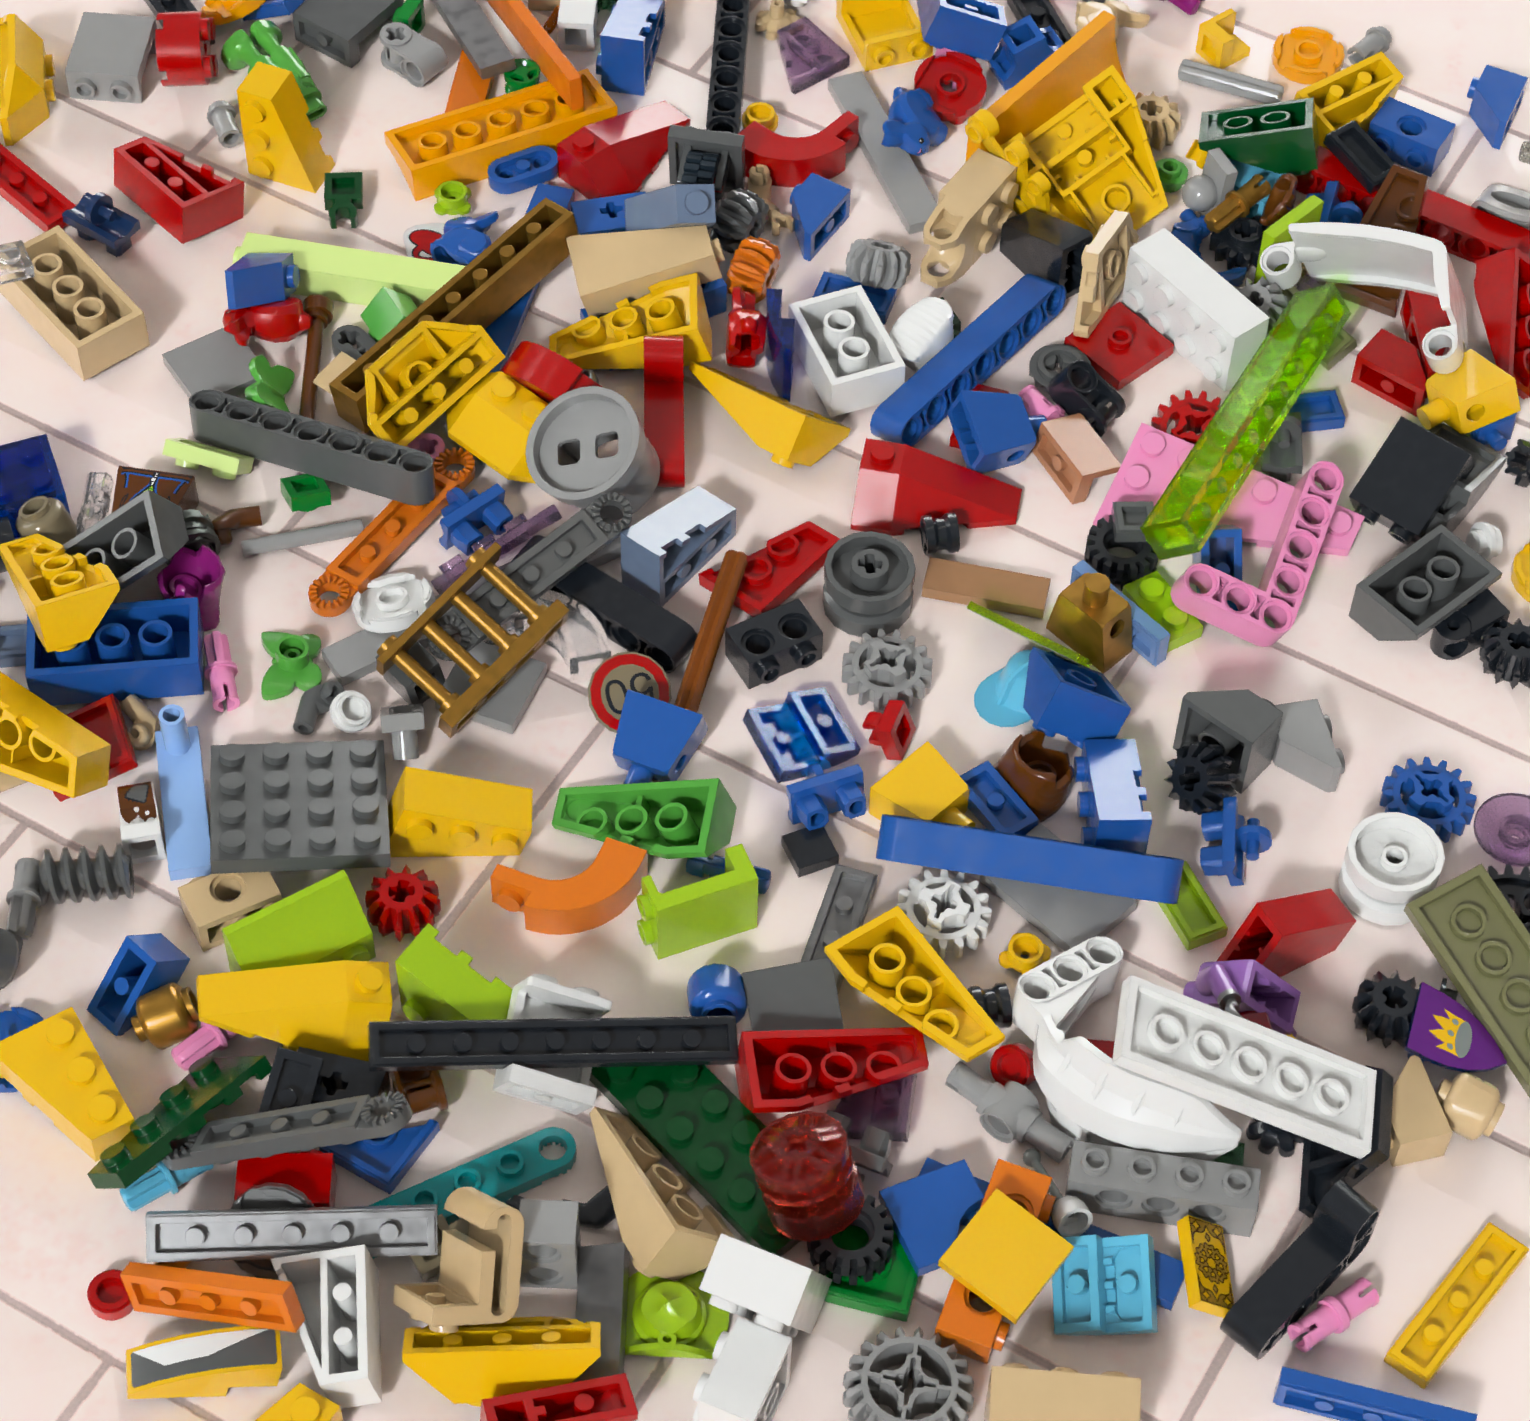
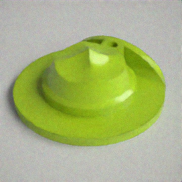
M639 1271L629 1277L625 1355L713 1359L714 1348L722 1331L728 1332L729 1312L708 1304L712 1294L699 1289L705 1273L698 1271L678 1281L658 1276L650 1278Z

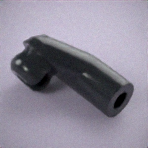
M608 1185L587 1203L579 1202L581 1227L601 1229L616 1218Z

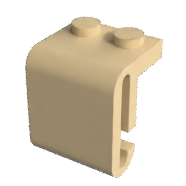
M473 1187L458 1188L449 1195L444 1209L468 1221L469 1234L467 1236L458 1230L442 1231L439 1282L394 1284L393 1304L410 1313L411 1319L423 1321L429 1325L431 1331L439 1333L459 1331V1325L506 1322L514 1316L519 1304L524 1237V1218L517 1209Z

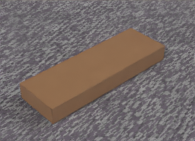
M930 557L921 597L1043 619L1051 579Z

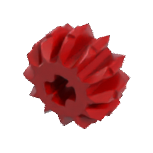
M406 864L401 873H395L388 867L385 873L386 879L373 877V882L371 883L372 890L366 891L365 904L366 908H368V921L371 923V926H378V932L381 933L382 937L395 932V938L401 942L405 934L411 933L416 937L421 932L420 928H424L428 923L432 926L435 924L434 917L439 916L441 911V902L438 899L439 891L435 881L428 880L424 869L411 874V869Z

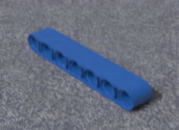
M1034 274L1023 276L877 407L870 422L871 433L888 442L915 446L948 415L947 411L961 390H972L978 384H983L1061 312L1066 300L1065 287Z
M882 814L875 857L892 862L1168 904H1178L1184 860L1173 857Z

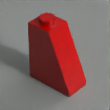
M1331 888L1258 902L1217 961L1254 959L1277 976L1282 977L1335 951L1355 924L1356 919Z

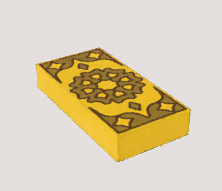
M1187 1215L1177 1221V1229L1189 1308L1224 1318L1233 1307L1234 1298L1223 1227Z

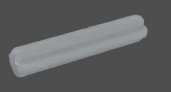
M1184 59L1178 70L1179 80L1265 104L1281 102L1284 93L1282 85L1189 59Z

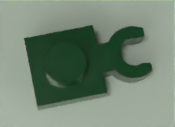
M362 172L325 173L324 203L325 210H329V222L332 229L337 228V221L341 218L350 219L351 228H357V209H363Z

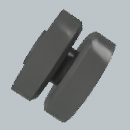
M873 531L853 533L838 540L828 551L824 563L825 583L822 601L825 615L832 624L845 633L862 637V634L865 632L871 637H877L878 629H883L886 635L894 632L896 629L898 630L908 620L913 605V585L916 568L912 553L901 541L888 534Z

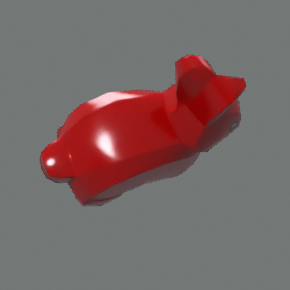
M735 286L732 290V311L728 313L726 334L727 365L736 368H753L758 354L764 352L767 319L760 311L755 310V294L744 291L740 286Z
M288 297L283 301L241 309H227L224 312L222 322L224 331L234 335L238 345L244 347L248 346L250 336L274 343L289 342L298 335H301L302 331L312 326V317L309 313L304 312L301 299Z

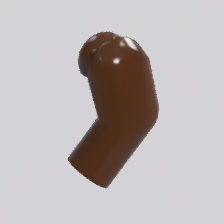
M259 506L230 509L212 520L214 531L221 545H227L232 542L231 530L262 526Z

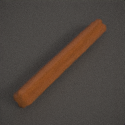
M728 550L725 553L674 703L676 706L696 713L698 711L747 565V556L743 552Z

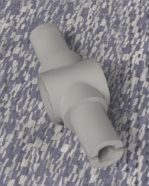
M959 1061L948 1075L945 1085L977 1106L976 1112L981 1114L979 1116L980 1123L993 1138L1004 1143H1011L1014 1139L1021 1143L1026 1140L1058 1164L1071 1149L1074 1139L1042 1118L1043 1113L1038 1110L1039 1102L1036 1096L1024 1085L1014 1081H1008L1004 1086L998 1081L992 1083L962 1061Z

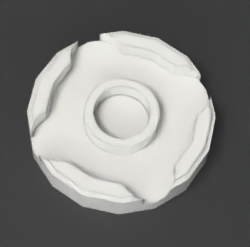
M402 572L391 573L373 579L368 583L366 591L362 594L358 591L354 595L351 607L358 626L370 632L390 633L407 629L436 600L429 580L424 577L422 580H418L415 574Z

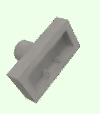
M423 703L381 707L382 733L391 732L394 760L419 758L417 730L425 729Z

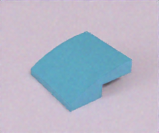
M1097 1234L1063 1237L1074 1246V1249L1052 1277L1054 1334L1064 1336H1102L1158 1333L1153 1237L1149 1234L1101 1238Z

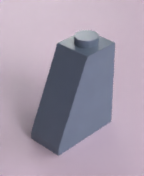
M675 184L625 199V231L706 225L709 230L716 223L714 184Z

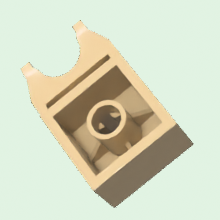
M978 148L941 189L938 205L923 228V243L929 244L930 248L922 259L920 266V279L922 282L936 289L950 285L961 278L983 253L988 254L991 251L996 238L1001 233L1002 224L1009 218L1016 216V212L1013 210V203L1019 188L1018 183H1016L1017 167ZM940 263L949 272L944 276L936 277L931 275L928 270Z

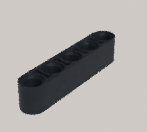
M533 536L510 563L541 541L544 536ZM585 562L540 597L550 604L559 599L570 610L568 615L629 652H637L651 657L667 673L676 670L693 649L697 638L696 631L686 621L588 562Z

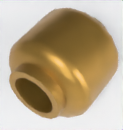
M171 982L140 996L136 1001L137 1015L131 1017V1023L141 1042L149 1040L152 1045L162 1050L185 1040L198 1030V1001L194 992L189 987L183 989L177 983Z

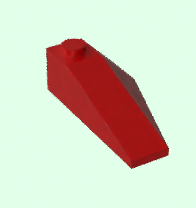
M915 1027L742 1031L738 1046L739 1061L735 1065L740 1101L752 1113L799 1112L928 1069L929 1062L923 1033Z

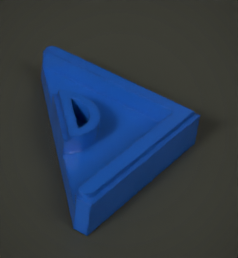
M430 1119L425 1125L404 1128L389 1136L356 1141L349 1145L336 1144L319 1147V1151L333 1153L336 1164L390 1195L440 1131L439 1122Z

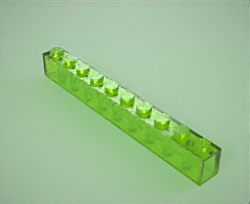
M1334 282L1296 292L1140 527L1159 560L1201 551L1347 322L1351 312Z

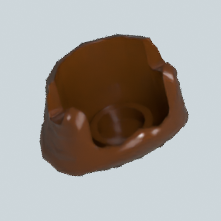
M1034 730L1025 736L1020 734L1015 738L1001 759L993 767L1038 817L1039 822H1043L1054 815L1064 804L1069 785L1074 776V769L1072 765L1070 766L1069 754L1067 752L1044 748L1042 744L1045 733L1040 730Z

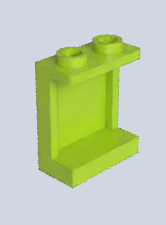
M739 844L726 848L725 873L660 893L651 875L641 878L642 894L636 896L642 919L637 920V927L643 944L645 946L651 944L658 960L757 928L759 878L743 845Z

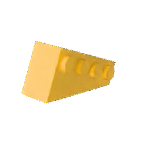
M0 672V772L72 798L107 786L111 744Z

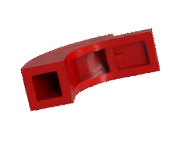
M847 110L819 133L801 138L785 137L772 132L756 121L752 122L738 133L739 135H745V177H750L749 171L752 166L756 167V164H763L769 168L772 186L795 187L797 184H802L812 172L828 180L836 177L845 171L846 153H851L858 144L859 117Z
M529 341L520 342L500 370L549 403L573 389L587 386L602 387L583 374V369L544 346Z

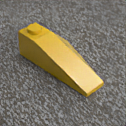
M697 272L660 281L648 287L650 293L630 303L625 298L615 303L618 309L600 318L591 315L550 335L549 349L582 369H644V336H683L684 367L689 366L691 361L702 363L712 360V330Z
M692 361L688 369L758 447L773 453L770 460L791 469H793L795 463L811 467L848 437L850 433V428L812 410L807 411L789 404L790 401L757 389L755 385L716 368Z
M38 533L0 544V556L34 630L47 653L52 651H68L75 648L78 643L89 640L120 591L119 582L110 568L103 563H98L94 566L88 564L87 556L81 553L71 556L65 553L62 544Z
M898 905L824 947L825 954L850 985L968 1063L1004 1041L1005 1035Z
M341 960L198 975L196 978L199 1021L249 1038L257 1035L283 1044L282 1048L296 1052L299 1047L369 1062L368 1023L390 1021L393 1002L388 962Z

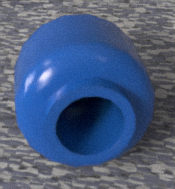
M714 963L699 968L689 978L687 998L691 1017L736 1016L737 1024L745 1016L747 999L743 977L735 968L726 964Z

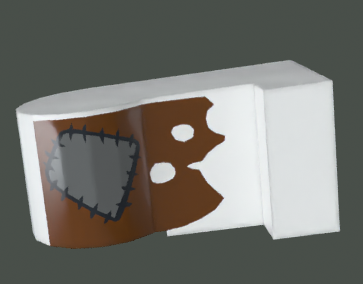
M153 782L117 787L120 806V834L125 854L131 856L133 864L167 859ZM155 840V844L147 850H137L131 846L132 843Z

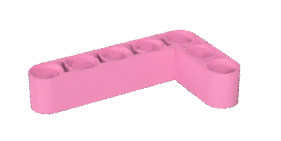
M1319 461L1297 482L1258 588L1202 563L1193 564L1188 567L1171 587L1170 595L1175 606L1185 613L1254 645L1269 647L1275 644L1291 629L1296 619L1343 487L1344 477L1339 467L1332 462ZM1314 481L1320 483L1324 490L1317 487ZM1302 515L1307 516L1312 524L1306 522ZM1290 549L1296 551L1300 559L1292 555ZM1189 582L1195 584L1200 589L1201 594L1193 591ZM1277 583L1282 584L1286 588L1287 593L1281 591ZM1227 600L1232 601L1237 606L1238 611L1230 608ZM1264 617L1270 619L1273 622L1275 628H1272L1269 625H1267Z

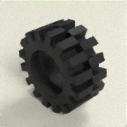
M1110 515L1108 523L1104 518H1101L1097 522V527L1093 525L1090 528L1089 535H1087L1084 561L1098 573L1106 575L1112 585H1120L1122 591L1124 585L1156 571L1161 545L1159 544L1160 538L1157 533L1156 542H1115L1112 515ZM1114 547H1123L1132 550L1137 555L1121 558L1107 550Z
M844 1191L835 1193V1202L833 1203L828 1196L821 1200V1209L815 1206L811 1213V1220L808 1221L807 1251L810 1252V1261L813 1267L819 1264V1273L824 1276L832 1272V1282L838 1284L841 1283L842 1276L849 1277V1285H857L858 1276L862 1275L866 1283L873 1280L874 1270L880 1275L885 1270V1261L888 1263L890 1261L893 1247V1221L891 1216L886 1217L887 1208L882 1203L875 1207V1197L869 1194L864 1202L860 1201V1191H852L851 1199H845ZM852 1225L865 1230L869 1240L861 1249L844 1250L834 1244L832 1234L841 1226Z

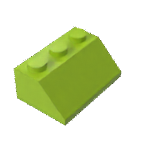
M344 869L222 929L230 972L341 960L369 961L376 957L373 932Z

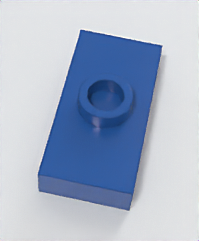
M988 760L960 775L970 790L968 809L985 829L1026 835L1038 825V817Z

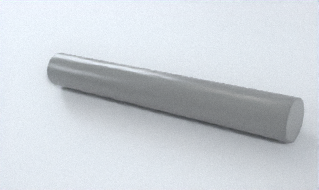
M362 519L242 540L243 557L358 536L364 530Z

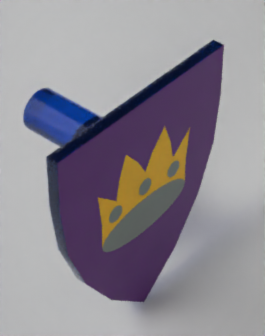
M1421 982L1405 1045V1050L1408 1051V1059L1410 1056L1415 1055L1421 1059L1422 1063L1427 1061L1444 1069L1469 1073L1487 1072L1507 1064L1496 1041L1476 1017L1443 992Z

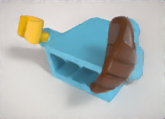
M1196 139L1193 141L1185 157L1196 161L1197 167L1203 169L1207 151L1199 149V140ZM1229 159L1238 171L1233 191H1237L1251 180L1255 174H1260L1264 177L1258 183L1259 186L1266 180L1271 186L1270 194L1252 206L1246 218L1252 219L1258 215L1260 216L1259 224L1261 226H1269L1294 208L1296 201L1295 190L1298 183L1295 175L1291 173L1278 174Z

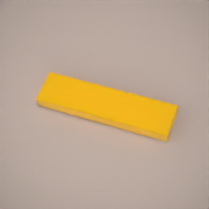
M1489 1222L1390 1348L1384 1362L1425 1389L1526 1258L1529 1248Z

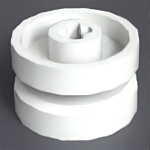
M1380 812L1364 818L1352 830L1338 876L1340 895L1353 912L1367 921L1383 926L1404 925L1411 922L1404 912L1406 904L1434 890L1437 886L1445 861L1441 840L1427 824L1416 817L1400 812Z

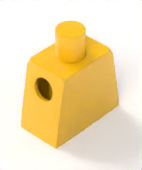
M1469 349L1464 352L1463 362L1457 370L1449 374H1439L1436 372L1427 379L1425 387L1429 403L1417 409V416L1422 426L1427 430L1445 422L1460 434H1467L1521 410L1515 378L1474 350Z
M928 741L870 787L868 812L880 821L882 814L969 827L976 826L975 822L965 815L968 809L970 792L968 785Z

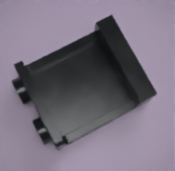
M1401 416L1349 495L1352 506L1355 509L1354 512L1365 516L1364 522L1374 526L1376 522H1379L1388 527V533L1399 542L1409 545L1411 541L1415 543L1425 536V531L1459 479L1463 478L1466 480L1473 470L1472 455Z

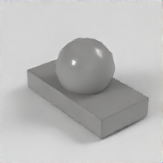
M1220 148L1208 150L1202 175H1195L1189 178L1182 187L1184 204L1194 212H1198L1200 216L1208 214L1225 200V196L1229 191L1234 190L1238 171Z

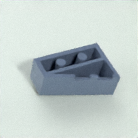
M696 486L620 532L622 583L663 607L736 535V508L700 486Z

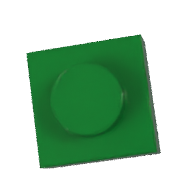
M406 0L402 7L399 6L396 9L393 22L406 24L420 34L426 26L424 0Z
M309 474L280 478L281 493L292 512H309L321 506L331 505V490L323 478Z

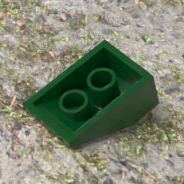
M1314 97L1202 112L1199 149L1208 152V150L1220 148L1229 159L1278 174L1291 173L1299 176L1307 174L1311 170L1318 169L1319 136Z

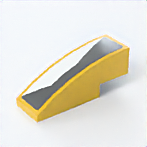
M250 1326L220 1328L183 1334L127 1349L125 1354L127 1399L226 1396L228 1387L277 1386L282 1372L280 1330Z

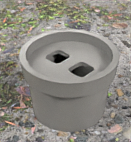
M587 386L573 389L560 395L543 409L529 432L526 444V462L531 477L543 491L563 503L574 505L579 510L586 508L599 498L600 495H605L606 493L614 494L615 492L629 500L634 514L648 502L657 487L660 476L658 454L646 437L643 425L630 403L622 395L611 389ZM612 440H618V452L616 455L598 458V447ZM605 506L599 512L602 519L612 518L615 521L623 518L622 511L616 506Z

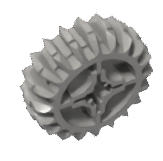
M899 1326L895 1330V1338L890 1339L881 1330L877 1334L876 1345L865 1340L861 1345V1355L853 1354L849 1360V1369L851 1371H847L843 1377V1386L847 1390L843 1392L842 1399L843 1405L850 1408L848 1420L968 1421L969 1415L966 1412H970L974 1404V1397L970 1394L974 1388V1379L972 1376L966 1375L969 1365L966 1359H956L957 1349L955 1344L945 1348L940 1347L942 1338L939 1332L932 1336L930 1340L923 1339V1330L920 1326L914 1331L913 1336H905V1331ZM902 1365L896 1370H885L892 1366ZM922 1368L933 1373L938 1379L928 1377ZM912 1378L913 1393L909 1396L908 1404L904 1405V1389H907L908 1381ZM873 1398L878 1399V1404L890 1407L896 1417L882 1410ZM921 1413L932 1414L925 1418L913 1420V1418Z

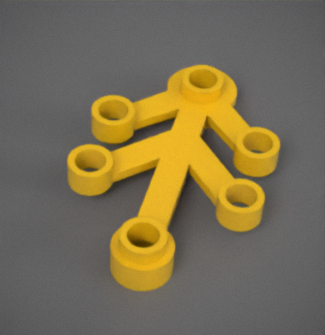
M980 109L968 118L965 132L969 139L976 144L982 142L990 154L1008 161L1011 165L1017 167L1016 183L1019 185L1017 195L1020 196L1022 201L1015 197L1013 210L1018 214H1022L1030 209H1035L1063 220L1060 211L1050 203L1049 190L1051 189V184L1048 178L1041 172H1035L1029 177L1027 159H1029L1030 155L1027 147L1021 141L1014 140L1003 151L994 138L1000 131L999 123L994 115L986 109Z

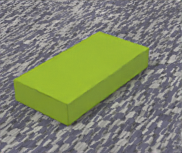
M1184 861L1178 904L1160 902L1158 904L1186 950L1189 951L1226 937L1228 927L1187 861Z

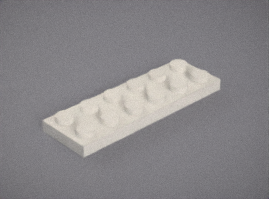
M1130 975L1122 982L1112 1064L1356 1158L1362 1159L1371 1152L1376 1070L1134 975Z

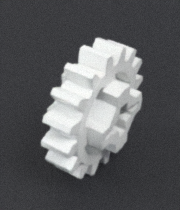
M944 869L941 870L940 877H934L929 870L924 871L922 882L911 877L908 883V890L900 889L896 906L898 905L933 949L937 951L942 960L945 959L946 951H953L957 958H961L964 946L975 951L978 948L979 938L986 939L992 914V908L988 907L989 896L987 893L978 894L979 882L977 880L969 884L964 883L965 873L959 872L955 878H951L948 875V871Z

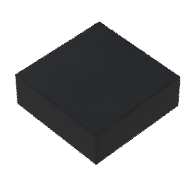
M824 827L811 831L803 828L781 837V845L798 878L839 863V854Z

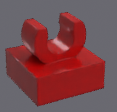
M889 700L883 714L875 711L868 712L862 725L863 729L873 730L869 737V743L881 746L888 760H903L916 730L906 703L902 700Z

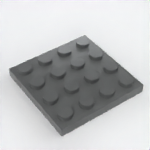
M360 739L356 741L211 745V874L391 867L384 740Z

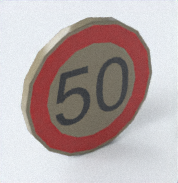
M637 652L617 653L603 660L592 673L587 688L589 707L596 720L609 731L617 733L628 689L667 703L671 702L670 681L663 667L651 657Z

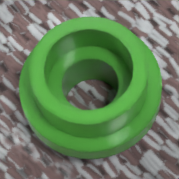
M1172 158L1161 159L1155 162L1164 192L1172 193L1180 190L1188 178L1187 167L1182 162Z

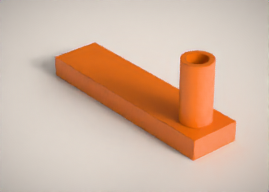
M192 1261L154 1262V1264L129 1262L120 1273L134 1311L295 1333L305 1321L292 1282L186 1269Z

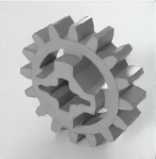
M878 629L877 637L872 638L866 632L863 633L861 644L851 641L849 653L843 654L841 679L843 683H847V694L850 696L859 693L858 704L862 706L871 701L874 703V711L877 712L881 709L882 705H887L889 700L905 701L907 708H911L913 697L923 700L925 688L931 687L933 660L926 657L927 647L923 645L915 648L916 637L911 635L906 640L900 638V630L897 629L893 632L892 636H886L883 629ZM864 662V667L860 670V667ZM914 671V675L910 679V672Z

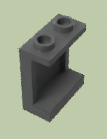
M306 0L292 13L295 40L352 68L360 61L359 43L387 19L393 21L396 9L399 6L402 7L404 0Z

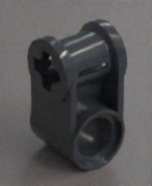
M1076 360L1049 382L1048 391L1052 400L1059 404L1068 415L1080 413L1088 423L1089 419L1093 417L1095 420L1089 424L1099 437L1106 433L1107 426L1112 419L1121 417L1126 410V404L1122 396L1112 389L1096 372L1094 367L1086 361ZM1112 402V405L1108 408L1106 405Z

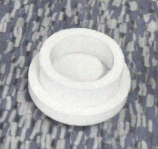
M1485 521L1476 522L1467 534L1466 544L1487 561H1490L1501 553L1503 537L1497 526Z
M344 691L338 694L331 702L329 709L330 718L333 724L341 731L356 733L363 730L370 723L372 706L369 700L360 692Z

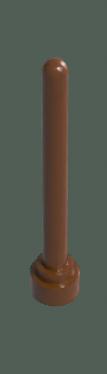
M317 294L310 295L303 301V310L312 317V326L308 329L299 410V415L314 420L318 386L313 381L320 371L323 332L328 324L332 322L334 303L330 298Z

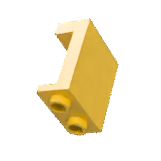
M837 0L836 17L865 72L929 58L933 55V47L923 41L920 21L908 0Z

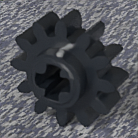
M1256 215L1252 219L1239 217L1220 233L1212 231L1209 250L1216 251L1214 260L1219 262L1226 259L1228 261V270L1233 269L1235 266L1246 267L1247 272L1251 265L1257 268L1263 232L1271 225L1261 226L1259 224L1260 216Z

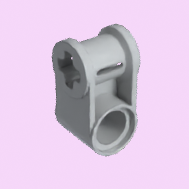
M392 22L380 29L379 38L384 45V50L381 52L382 65L406 79L413 86L422 87L448 65L447 55L438 43L425 38L406 24Z

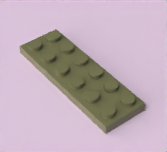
M1481 863L1406 904L1404 912L1473 1015L1496 1041L1507 1061L1506 1064L1530 1098V933Z

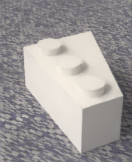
M365 1244L270 1259L279 1280L292 1282L305 1317V1321L299 1328L300 1337L318 1383L327 1399L338 1404L341 1408L381 1403L379 1270Z

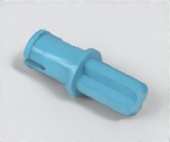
M160 1161L156 1164V1168L143 1174L129 1187L120 1189L121 1198L130 1211H137L168 1192L175 1195L178 1193L179 1186L207 1170L210 1171L213 1169V1165L169 1170Z

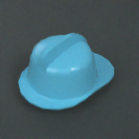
M1030 649L1017 652L1010 657L1004 668L988 676L979 684L974 694V706L979 716L989 724L999 727H1016L1032 720L1023 708Z

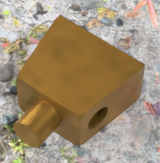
M1085 573L1062 590L1053 607L1046 629L1104 674L1132 652L1131 606L1128 601L1110 588L1109 578L1101 573Z

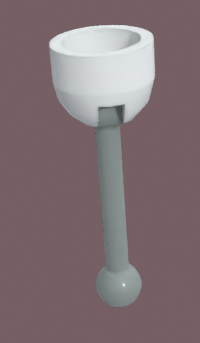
M1033 1148L1026 1150L1023 1154L1024 1163L1029 1167H1033L1036 1172L1049 1176L1041 1164L1040 1152ZM1052 1180L1049 1193L1056 1197L1051 1213L1054 1226L1063 1237L1083 1234L1092 1223L1093 1215L1078 1197L1063 1196Z

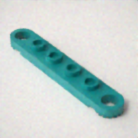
M545 1128L369 1206L437 1204L438 1215L443 1214L448 1225L461 1218L444 1209L447 1198L454 1190L461 1187H473L503 1202L505 1199H510L513 1195L522 1194L542 1185L543 1181L557 1177L562 1173L564 1175L567 1173V1170H571L576 1162V1142L573 1136L562 1128ZM553 1142H555V1145L560 1144L561 1147H564L566 1153L556 1160L546 1159L540 1154L543 1146H548L547 1143L553 1145Z

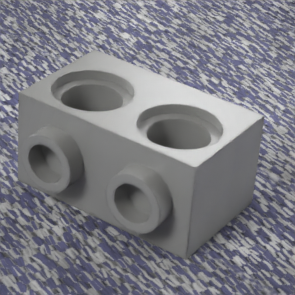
M520 1199L519 1212L524 1218L520 1286L577 1289L579 1251L581 1247L579 1202Z

